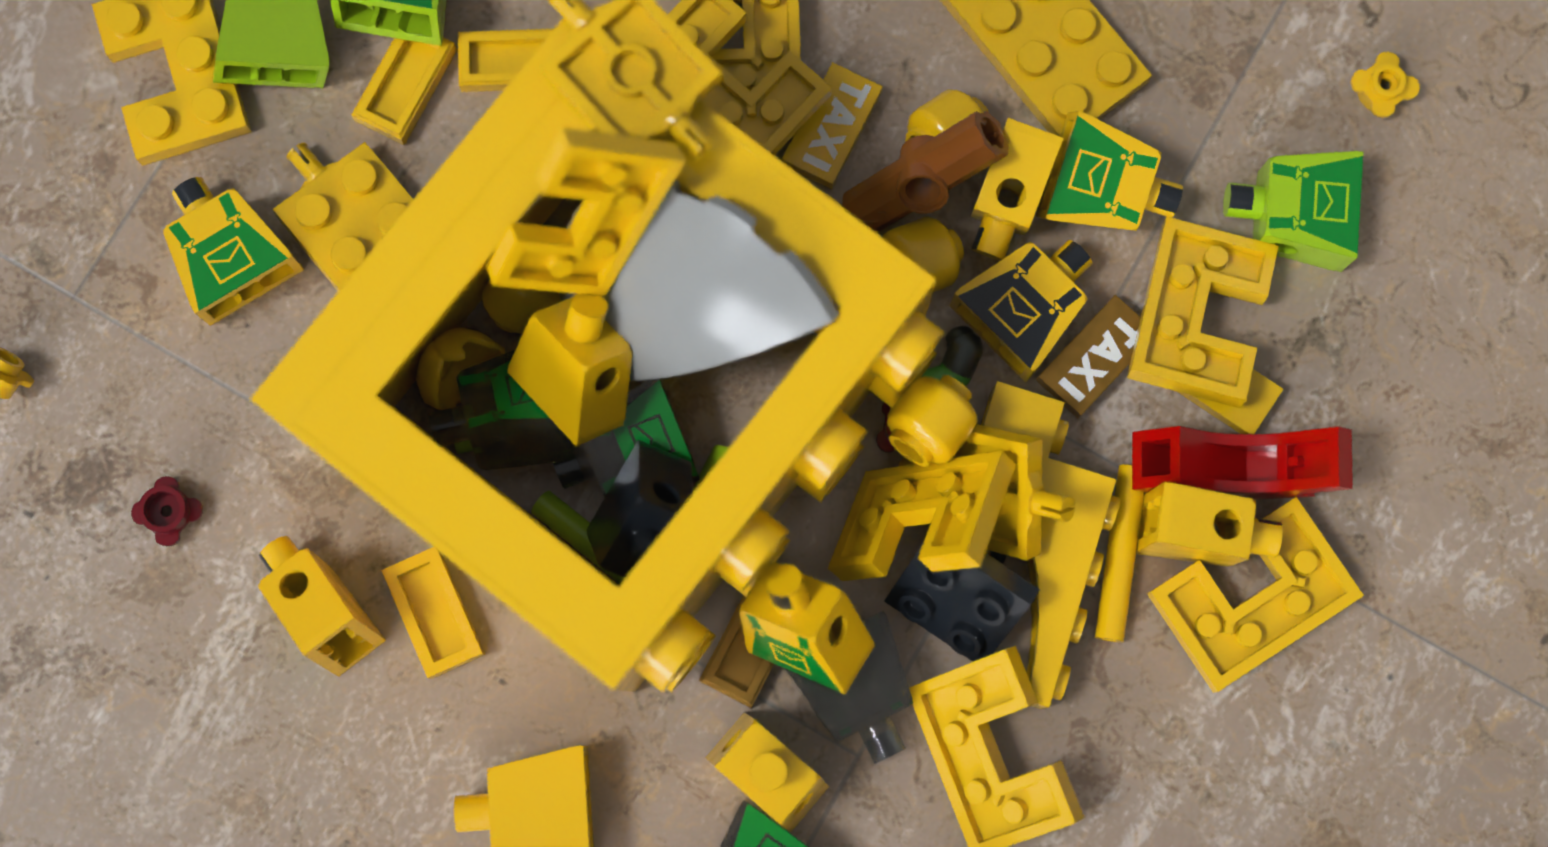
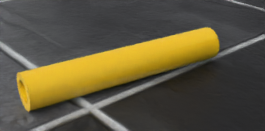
M1124 464L1118 467L1114 496L1120 498V505L1113 527L1109 531L1094 638L1118 643H1124L1145 494V492L1132 490V465Z

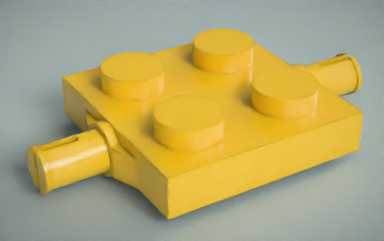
M548 0V3L554 6L572 28L564 43L539 64L540 69L596 132L652 140L663 138L671 133L692 156L691 158L694 161L703 156L702 148L706 153L711 149L715 141L708 137L690 115L696 104L723 81L722 73L655 0H613L597 6L593 10L583 0Z
M302 142L296 145L299 154L292 148L286 155V158L291 161L306 181L297 192L273 208V211L282 225L336 290L339 291L381 240V237L391 228L414 199L366 142L359 145L338 162L323 166L308 148V145Z
M976 424L973 432L953 458L1003 450L1016 464L987 550L1029 560L1041 554L1042 516L1068 522L1072 519L1075 508L1070 507L1075 505V500L1071 496H1063L1047 492L1043 489L1041 438ZM905 457L900 461L898 466L910 465L915 463H913Z

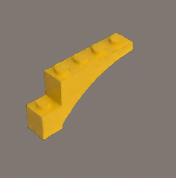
M997 381L990 392L980 425L1041 438L1043 489L1047 492L1071 496L1075 500V505L1070 506L1075 508L1072 519L1068 522L1042 516L1041 554L1026 560L1030 583L1040 589L1031 604V632L1026 673L1038 700V703L1031 706L1045 709L1050 707L1052 698L1060 701L1066 690L1071 667L1062 663L1068 643L1077 644L1082 635L1087 618V610L1080 608L1079 605L1085 585L1094 587L1099 577L1104 554L1097 552L1096 547L1101 530L1110 531L1113 527L1120 505V498L1112 496L1116 479L1048 458L1050 452L1059 455L1066 438L1069 421L1060 419L1065 402Z

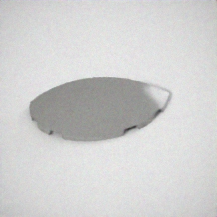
M674 180L608 293L606 296H602L608 304L605 320L628 342L632 350L630 380L666 378L722 365L800 337L832 323L839 314L815 276L793 251L777 254L754 233L756 219L720 196H714L703 202L680 193L679 181ZM580 206L573 212L572 218L566 228H569ZM559 292L561 301L569 299L576 294Z

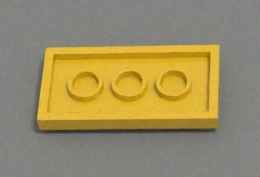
M940 0L1049 133L1061 137L1068 112L1080 111L1100 120L1145 86L1152 77V74L1090 0Z

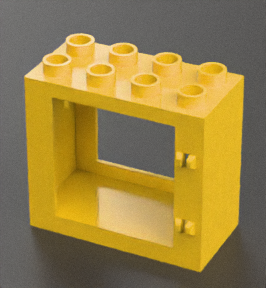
M563 17L249 400L609 688L616 691L635 692L642 682L647 679L660 691L664 692L667 689L672 693L686 678L716 638L713 632L694 618L712 593L725 580L747 597L767 565L776 563L791 540L786 537L789 530L773 518L797 485L821 503L840 482L864 449L861 441L868 431L851 418L870 393H873L892 408L911 382L918 377H922L935 359L937 352L934 349L945 332L927 319L926 314L937 279L701 100L696 104L690 117L710 139L715 141L707 153L702 148L703 156L694 161L691 158L692 156L671 133L657 139L659 141L678 143L686 161L675 180L679 181L680 193L703 202L714 196H720L756 219L754 233L777 254L793 251L825 290L839 316L832 323L813 330L818 337L623 583L619 585L395 407L416 381L418 363L421 354L428 344L441 333L460 327L482 300L484 286L490 277L486 267L510 222L542 226L565 198L542 194L535 176L560 128L565 127L596 132L542 73L539 66L543 60L564 43L572 28Z

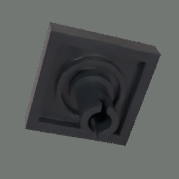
M921 545L884 602L972 662L992 655L1031 606L1040 589L1003 565L1006 555L994 551L990 555L985 553L980 567L932 572L918 559L922 548Z

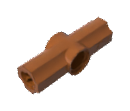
M987 110L983 113L976 111L935 137L921 135L908 139L902 145L898 160L844 192L842 207L875 233H878L911 212L924 214L938 211L946 205L950 189L1006 157L1009 152V141L1001 129L1000 122Z

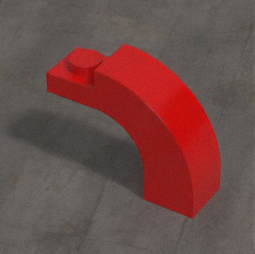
M1173 426L1132 432V490L1149 492L1164 482H1170L1251 499H1285L1315 497L1316 492L1353 489L1352 429L1336 426L1274 434H1226L1202 431L1184 426Z

